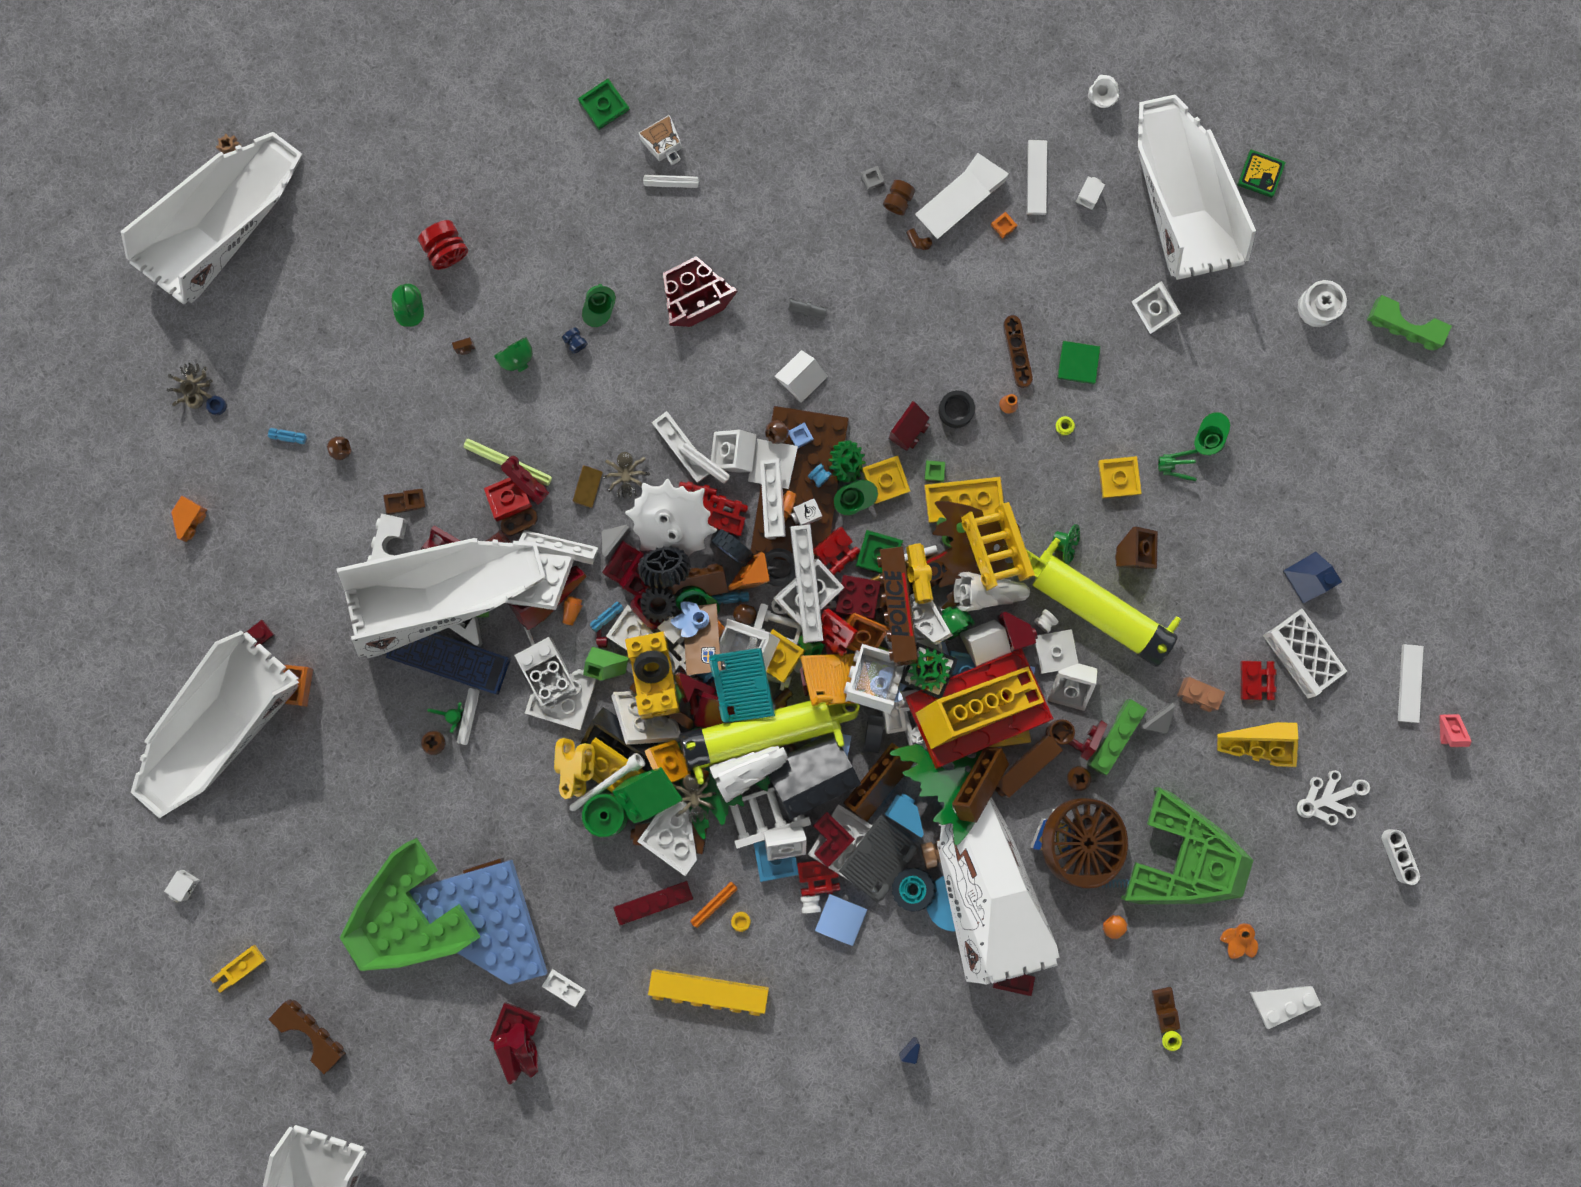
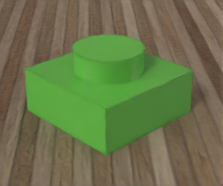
M926 460L924 480L943 482L945 462Z

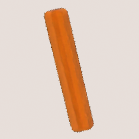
M730 882L691 919V924L698 928L737 891V886Z

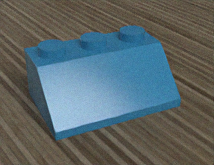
M906 794L896 795L885 815L922 838L924 833L918 807L914 805L915 800Z

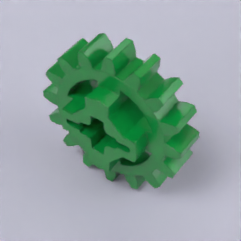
M851 440L838 442V445L833 446L835 451H830L832 458L829 459V462H832V465L829 468L834 469L832 475L837 476L838 481H856V478L861 477L862 464H866L865 461H862L865 454L860 453L862 448L857 447L856 442L852 443Z
M926 649L925 654L919 651L918 664H911L910 666L913 669L908 670L909 674H913L910 678L911 681H917L915 683L916 687L921 684L923 691H925L926 687L933 691L934 686L940 689V683L946 685L944 678H950V675L946 673V671L951 670L950 666H946L949 662L948 659L943 660L944 654L937 655L936 649H934L933 653ZM928 657L933 658L931 661H924V660H923V659L928 658ZM940 663L943 668L942 675L938 672ZM917 666L921 668V673L919 677L917 676L916 671ZM931 666H933L932 669L934 672L932 674L930 672L926 674L927 671L925 668H930ZM927 679H935V680H936L935 682H931V683H927V682H926Z

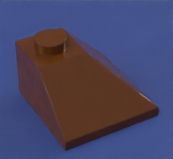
M1132 527L1116 547V566L1157 569L1158 531Z

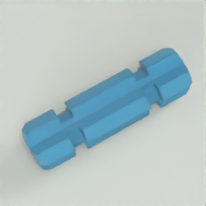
M270 428L268 431V437L271 439L293 443L296 441L299 444L306 443L307 436L304 433L277 430L275 428Z
M748 591L712 595L719 605L721 603L746 602L750 599Z
M615 602L612 608H608L598 616L597 620H593L590 623V627L597 632L602 628V625H606L616 614L622 612L623 606L619 602Z

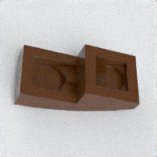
M423 489L406 490L402 493L383 495L386 515L425 508Z
M1166 987L1152 990L1161 1033L1181 1029L1172 988Z

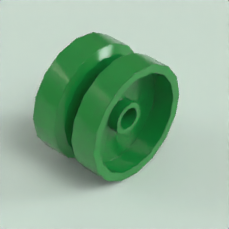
M598 794L591 797L585 803L582 811V821L585 828L591 834L598 837H609L621 833L629 820L627 813L621 804L617 802L613 794ZM604 812L608 814L607 818L603 816Z

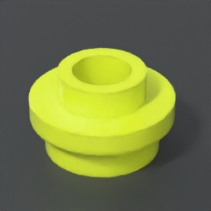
M1063 416L1057 420L1055 427L1059 434L1069 435L1073 432L1075 423L1070 417ZM1062 423H1066L1068 429H1063Z
M1169 1031L1163 1035L1162 1044L1167 1050L1176 1051L1182 1045V1038L1179 1033ZM1170 1038L1175 1039L1173 1043H1169Z

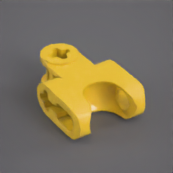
M561 738L556 742L554 770L557 774H560L559 792L564 799H570L573 795L581 797L586 793V781H589L594 773L595 749L593 745L584 743L578 745L575 751V744L571 739Z

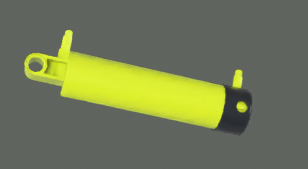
M1058 538L1051 542L1040 558L1026 549L1035 574L1034 576H1036L1032 586L1117 640L1151 665L1158 667L1166 659L1178 639L1174 631L1178 627L1181 618L1176 616L1168 628H1165L1055 557L1053 553L1060 543Z
M810 700L774 710L775 716L728 722L679 734V741L686 768L689 772L694 771L698 784H703L702 768L732 758H739L752 752L756 753L772 746L781 747L834 732L838 746L842 747L844 746V738L840 723L855 719L859 714L860 705L858 703L826 705V702H823L817 706H812ZM853 706L856 710L849 712L846 710V707Z

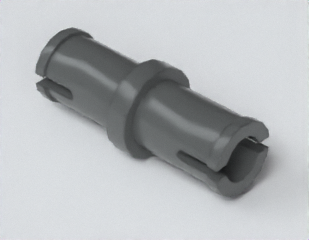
M792 298L788 308L789 311L803 313L807 317L810 315L825 319L827 312L826 307L813 305L809 301L807 303Z

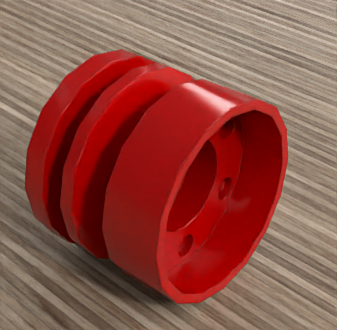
M451 220L434 223L422 231L417 239L424 252L428 253L427 257L436 270L448 268L461 261L469 251L462 238L458 237L459 233Z

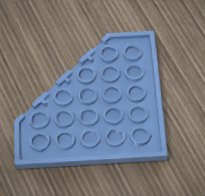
M513 860L429 883L409 891L429 924L460 904L481 937L459 951L458 954L509 985L548 973Z

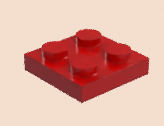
M510 478L484 488L496 522L532 507L528 495Z

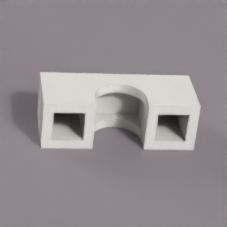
M381 514V517L376 522V529H378L376 537H373L371 543L373 548L372 555H369L367 562L394 556L388 554L386 546L393 538L404 539L408 522L406 519Z

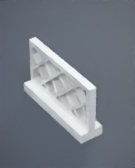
M1303 609L1298 610L1263 635L1307 698L1317 696L1323 689L1347 672ZM1299 615L1304 620L1303 627L1295 626V619ZM1283 627L1290 628L1289 638L1283 637L1279 630ZM1294 629L1303 631L1302 641L1293 639ZM1307 632L1314 634L1315 643L1306 642ZM1293 643L1301 644L1300 654L1293 651ZM1306 645L1314 647L1313 656L1305 655ZM1318 648L1326 651V659L1317 657ZM1304 658L1313 660L1312 670L1305 668ZM1317 661L1325 662L1324 672L1316 671ZM1330 664L1337 666L1339 669L1337 674L1329 673ZM1316 674L1324 676L1321 686H1318L1315 681Z

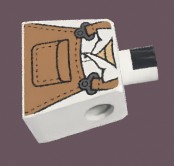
M670 115L639 132L641 142L658 161L666 157L671 165L680 161L681 158L677 151L682 148L681 142Z

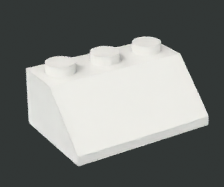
M814 559L819 607L821 610L845 587L819 559ZM795 577L773 599L801 626Z

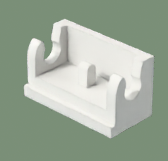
M553 969L542 985V988L576 1008L586 991Z

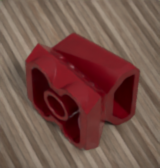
M516 1023L509 1032L494 1038V1050L509 1085L517 1081L521 1072H524L530 1078L538 1073V1052L526 1025Z

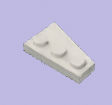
M914 593L910 595L913 626L935 645L953 636L933 601L918 604L915 603Z
M1312 986L1250 992L1266 1029L1273 1028L1321 1005Z

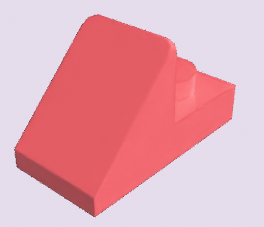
M1440 715L1441 744H1449L1450 747H1470L1472 741L1460 715Z

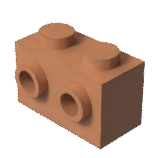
M1186 677L1183 679L1177 696L1182 697V701L1193 705V703L1201 705L1200 709L1211 712L1219 709L1225 692L1191 677Z

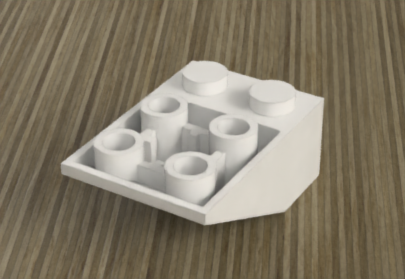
M547 637L514 655L541 707L576 688L552 638Z

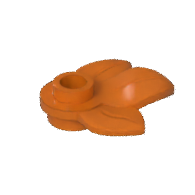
M1243 923L1236 928H1228L1220 937L1222 942L1228 943V955L1231 959L1239 958L1244 953L1253 958L1258 951V942L1254 938L1255 930L1250 924ZM1243 932H1249L1247 936H1242Z

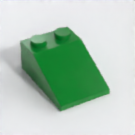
M662 767L627 778L612 791L617 802L621 804L627 813V817L633 824L644 821L683 800Z

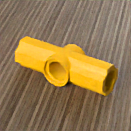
M921 543L908 545L906 547L909 563L907 578L913 586L915 603L925 604L933 601L930 585L932 570L926 563L924 546Z

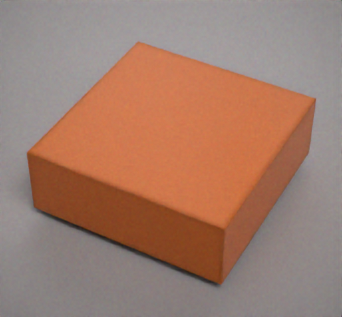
M1004 212L991 223V226L1002 239L1018 226L1007 212Z

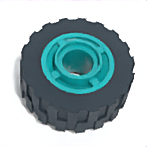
M907 868L899 872L898 876L894 878V883H892L894 901L906 911L915 912L926 909L935 899L936 883L933 881V877L927 871L920 868ZM912 884L918 886L919 890L916 895L910 893V886Z

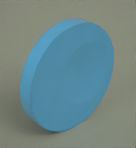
M942 876L935 881V899L927 907V911L937 926L947 931L956 932L945 879Z

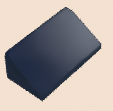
M913 1037L899 1053L901 1061L912 1064L917 1063L920 1044L916 1037Z

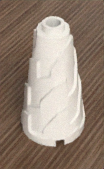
M970 572L960 573L958 576L961 579H956L954 584L955 603H960L961 606L957 607L961 611L981 610L990 606L1013 604V602L1026 600L1030 595V589L1025 583L1009 579L998 580V586L986 591L985 586L981 582V575Z
M772 746L737 759L732 758L722 763L710 766V770L727 803L750 789V786L766 778L765 776L780 768L786 763L785 759L788 756L783 747Z

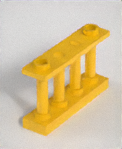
M1009 502L995 508L994 514L974 518L973 512H969L961 518L962 527L967 533L981 574V582L985 586L986 591L998 586V580L1017 575L1019 581H1024L1035 575ZM994 521L1000 523L1001 532L981 537L977 526ZM1001 539L1006 541L1008 550L987 555L984 544ZM1008 557L1012 558L1014 568L993 573L990 562Z

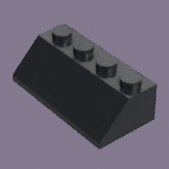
M603 707L591 721L580 744H591L596 737L627 759L635 753L639 754L645 762V766L642 769L646 772L653 770L645 750L660 744L626 745L618 717Z

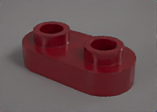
M642 595L635 596L630 604L633 612L648 628L658 629L657 627L662 622L659 623V620L652 622V618L648 620L641 610Z

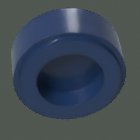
M212 396L206 402V409L213 415H221L227 408L226 401L220 396Z

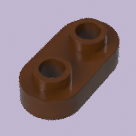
M532 508L523 510L503 519L500 525L501 530L508 536H514L534 526L538 520V515ZM528 514L532 517L530 521L525 520V516ZM510 523L514 524V528L512 530L508 529V525Z

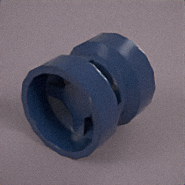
M577 327L570 329L562 336L563 341L569 345V350L572 354L578 353L588 345L585 338L580 336V331Z

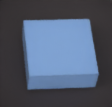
M805 423L789 430V436L798 448L814 440Z

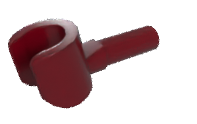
M600 629L597 631V646L607 648L608 637H602Z

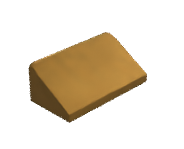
M583 465L573 497L575 504L593 508L603 474L602 471Z

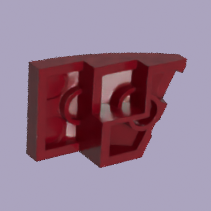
M622 541L602 573L619 583L623 589L635 596L642 595L643 592L646 593L648 585H645L641 580L638 571V564L640 563V558H643L644 553Z
M703 692L694 723L695 726L707 728L724 723L721 720L720 704L717 696ZM728 706V715L735 714L734 706Z

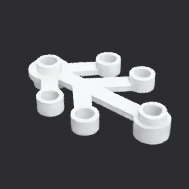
M1332 770L1328 773L1329 780L1320 799L1315 800L1318 789L1323 786V780L1319 777H1314L1310 780L1311 788L1306 799L1300 800L1297 804V812L1301 817L1310 818L1315 816L1324 820L1328 825H1336L1338 817L1335 814H1327L1317 808L1326 806L1342 813L1346 818H1354L1356 810L1353 807H1346L1335 801L1353 794L1366 795L1370 791V785L1365 780H1356L1351 787L1333 793L1337 782L1341 779V774L1339 771ZM1334 772L1337 774V779L1335 780L1332 779ZM1316 779L1319 780L1320 783L1317 787L1314 785V781ZM1358 784H1361L1363 787L1361 791L1357 790ZM1306 804L1309 806V810L1307 812L1303 810V807ZM1348 809L1352 810L1351 816H1348L1346 813ZM1330 816L1334 817L1333 823L1329 822Z

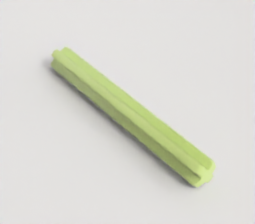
M467 439L464 443L465 449L500 465L509 458L473 440ZM519 462L539 483L546 486L550 484L551 476Z

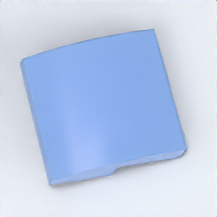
M829 894L815 931L853 946L868 909Z

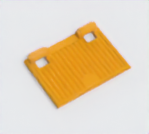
M839 654L800 656L812 706H817L823 702H826V705L854 703L851 701L845 702L847 694L844 693L846 683H851L852 680L848 676L851 666L855 667L857 663L853 661L855 654H845L843 657ZM864 661L856 691L864 690L865 692L863 693L875 696L870 689V681ZM823 692L824 695H817V693Z

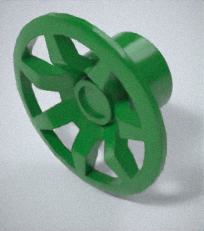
M1074 524L1068 534L1056 531L1052 541L1055 538L1060 540L1056 551L1063 552V562L1067 565L1071 563L1075 556V550L1072 546L1079 544L1080 527L1078 524Z

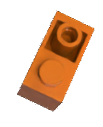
M184 496L180 497L171 513L177 538L187 542L194 537L197 525L204 521L207 509Z

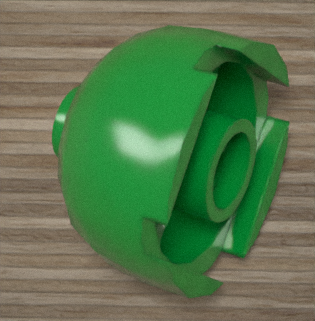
M525 337L509 345L503 352L500 351L495 354L494 358L503 369L521 372L529 367L527 363L532 359L533 349L529 340Z
M952 607L941 611V616L953 635L948 640L967 631V626L971 625V627H974L976 625L967 611H961L959 608L952 609Z

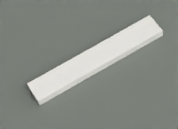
M810 525L791 526L803 643L823 641Z

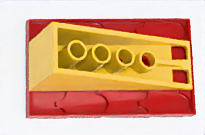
M1022 648L951 677L941 699L923 693V690L905 697L936 769L1054 719Z

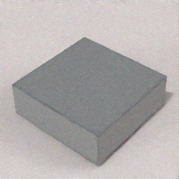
M878 166L860 173L867 191L885 184Z

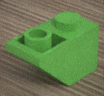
M592 647L585 661L583 675L601 681L626 673L629 658Z

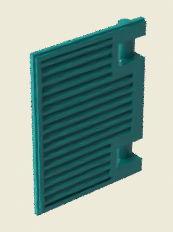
M762 648L710 655V668L720 704L721 720L724 723L775 716ZM724 661L726 669L719 670L718 662ZM734 706L735 714L728 715L727 707Z

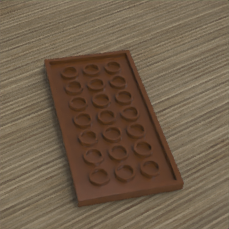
M774 406L772 421H782L789 430L805 423L814 439L797 449L789 489L782 488L783 495L787 491H792L797 495L794 507L815 499L822 514V519L808 524L811 527L814 549L831 533L835 508L834 496L837 493L839 481L837 476L831 475L818 488L816 482L810 480L808 475L819 464L824 466L826 472L833 474L834 469L829 468L832 465V462H829V459L832 458L830 451H835L833 446L838 445V442L845 441L849 418ZM788 435L787 440L783 444L794 445ZM762 484L750 551L754 555L760 552L767 554L770 550L781 548L793 554L790 527L800 525L799 523L795 524L792 515L787 520H784V537H775L776 539L773 540L765 537ZM775 557V558H773V559H777V560L787 561L786 559H784V558H782V557Z

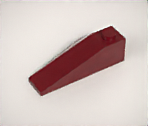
M578 566L571 567L557 607L587 577ZM508 603L519 622L527 630L536 627L554 611L552 609Z

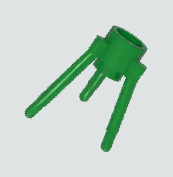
M1195 449L1174 454H1163L1158 459V471L1163 472V475L1196 481L1195 477L1172 472L1171 470H1175V464L1196 463V460H1175V457L1199 452Z
M459 702L458 709H449L447 712L429 708L427 711L445 716L446 721L452 724L450 733H453L458 728V723L461 722L463 708L462 703Z

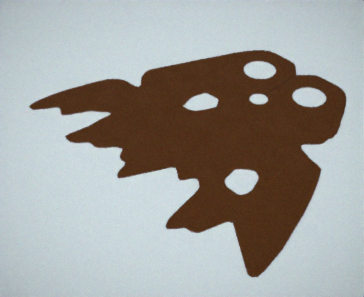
M936 501L935 505L944 515L946 521L938 524L932 534L936 536H951L953 538V541L949 543L952 550L938 559L948 568L943 574L939 587L955 584L956 579H961L958 575L962 572L981 575L979 568L976 566L977 562L966 531L964 533L958 532L956 525L962 523L961 518L967 513L973 512L974 518L984 516L983 511L964 504ZM998 521L977 526L981 537L1002 531ZM1004 539L984 544L987 555L1008 550ZM996 544L1000 546L998 551L994 550V545ZM1005 559L990 562L993 573L1015 567L1013 562L1007 563ZM954 591L946 596L948 601L941 609L960 604L955 603Z

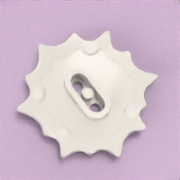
M666 479L661 486H650L642 483L641 497L635 499V505L632 509L625 511L626 515L634 522L633 531L640 538V550L649 551L656 550V547L662 548L665 546V548L672 546L673 549L679 547L680 550H684L689 557L693 552L705 549L704 539L708 535L717 532L716 528L708 524V518L711 513L703 505L705 489L701 488L695 492H688L683 486L679 488L673 487L669 479Z

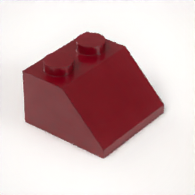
M912 401L891 430L888 439L905 451H908L909 448L914 449L919 442V439H917L920 433L924 434L930 426L928 423L930 417L917 403Z
M1003 612L997 616L999 623L1006 629L1011 652L1036 644L1038 636L1035 628L1031 627V624L1008 612Z

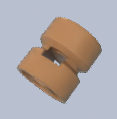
M937 841L936 844L932 842L921 844L926 868L937 867L938 863H941Z

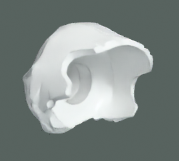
M1099 75L1094 84L1089 88L1088 98L1097 107L1106 108L1113 106L1119 98L1118 83L1111 76Z

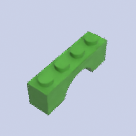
M1383 295L1375 300L1367 320L1372 322V325L1385 327L1394 335H1403L1410 342H1419L1428 350H1438L1441 348L1452 327L1436 318L1425 325H1413L1407 322L1401 315L1399 302Z
M1127 699L1118 712L1111 730L1086 765L1102 775H1108L1147 709L1132 699Z

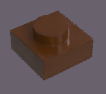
M470 337L452 342L457 354L466 355L471 353V350L476 349Z

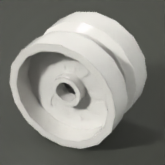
M1322 280L1314 283L1298 300L1297 309L1300 317L1305 323L1313 327L1329 325L1342 315L1346 308L1347 298L1345 291L1333 281Z

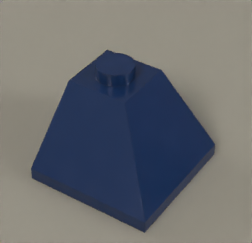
M1317 552L1310 554L1283 570L1302 603L1342 583L1333 566Z

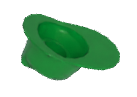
M412 284L398 286L393 291L391 300L395 319L404 327L417 326L424 317L420 290Z
M598 284L591 287L586 293L582 318L588 326L600 327L608 322L616 300L615 292L611 288Z
M1214 412L1203 419L1194 441L1195 449L1199 453L1211 456L1219 453L1225 447L1231 426L1226 415Z
M859 480L844 485L834 496L835 509L843 515H852L870 507L878 498L877 487L868 480Z
M698 586L683 587L681 594L676 599V606L680 610H682L681 602L686 601L693 602L698 606L716 603L717 614L720 611V605L717 600L707 595Z

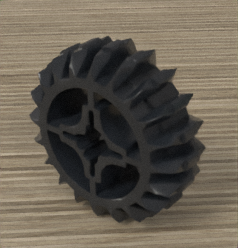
M665 546L662 548L656 547V550H649V554H643V558H640V563L638 564L641 580L645 585H649L650 588L656 587L657 590L661 587L666 589V587L673 588L675 584L680 585V581H686L691 568L689 557L684 550H680L679 547L673 549L672 546L665 548Z

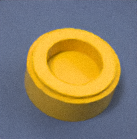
M742 911L735 913L731 919L732 927L739 932L746 931L751 923L749 915Z

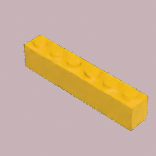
M653 969L648 995L652 996V999L655 1000L669 998L674 1003L682 1004L683 1001H688L693 1006L702 1007L703 1004L710 1005V1008L722 1010V1007L730 1008L729 1011L741 1013V1010L749 1011L750 1015L760 1016L761 1013L765 1014L769 987Z

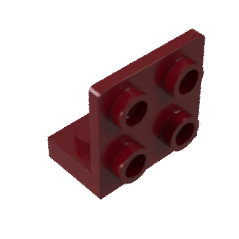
M843 575L841 584L845 588L839 592L836 614L841 618H846V616L856 613L875 621L880 581Z

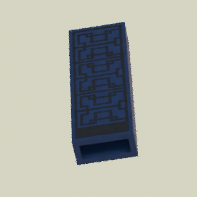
M436 633L385 653L387 654V659L499 695L511 658Z

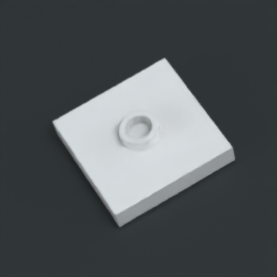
M1072 629L1037 635L1038 639H1036L1035 649L1040 674L1059 671L1078 664Z

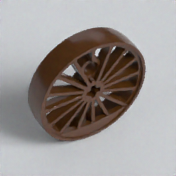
M1091 798L1072 799L1059 805L1047 819L1042 834V852L1049 870L1063 883L1078 888H1097L1115 878L1124 865L1128 851V835L1122 818L1110 805ZM1079 805H1084V814H1079L1077 808ZM1090 805L1096 807L1093 817L1090 815ZM1070 810H1072L1074 815L1073 822L1066 816ZM1102 812L1106 817L1097 826L1098 820ZM1084 818H1085V820H1086V826H1085V827H1084L1083 822H1082ZM1063 819L1076 835L1058 828L1060 821ZM1110 823L1111 829L1099 834ZM1056 831L1072 838L1073 841L1055 842ZM1113 833L1114 841L1097 842ZM1055 845H1073V848L1058 855L1055 854ZM1097 845H1114L1113 853ZM1098 851L1111 857L1109 863L1105 861ZM1074 853L1061 868L1058 860ZM1096 858L1105 868L1102 873L1100 872ZM1077 860L1073 874H1067L1068 869ZM1084 862V875H1079ZM1090 863L1095 875H1090Z

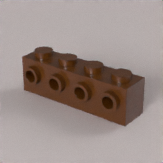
M894 743L889 745L861 780V785L857 786L844 801L847 807L866 822L903 778V772L909 770L914 764L912 761H901L900 756L890 755V752L899 748Z
M987 747L981 752L952 803L959 820L975 823L979 820L1009 765L1002 748Z

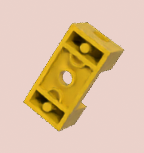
M664 631L625 639L628 658L631 661L637 693L635 698L640 718L644 720L679 713L678 697ZM646 651H659L667 657L670 667L666 678L657 683H645L639 680L634 672V662L641 653ZM648 663L644 666L646 671H655L659 668L657 663Z

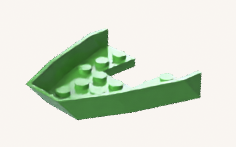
M1155 787L1156 795L1147 825L1184 837L1173 874L1135 862L1125 896L1122 895L1121 899L1136 904H1203L1242 898L1254 860L1220 827L1175 794Z
M417 838L406 842L390 854L358 900L340 936V940L360 971L400 968L456 954L481 937L460 904L429 924L409 891L438 870Z

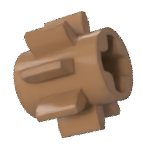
M227 134L221 139L218 138L219 145L216 146L223 154L236 150L235 146L240 145L242 147L234 135L230 138Z

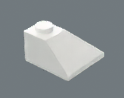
M1078 663L1059 670L1047 701L1085 711L1096 685L1097 668Z

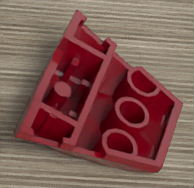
M697 256L663 273L670 326L692 327L723 311L738 292L737 289L726 283L725 279L715 274Z

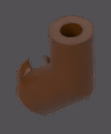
M915 228L906 232L914 248L928 250L932 246L931 238H920Z
M788 688L775 698V710L787 707V700L793 695Z

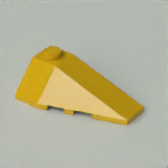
M1276 722L1217 734V751L1239 757L1244 754L1253 756L1252 760L1258 762L1260 758L1269 760L1270 765L1297 767L1298 725L1297 723Z

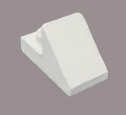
M473 617L466 628H464L466 624L463 622L449 627L471 643L481 647L482 639L477 617Z

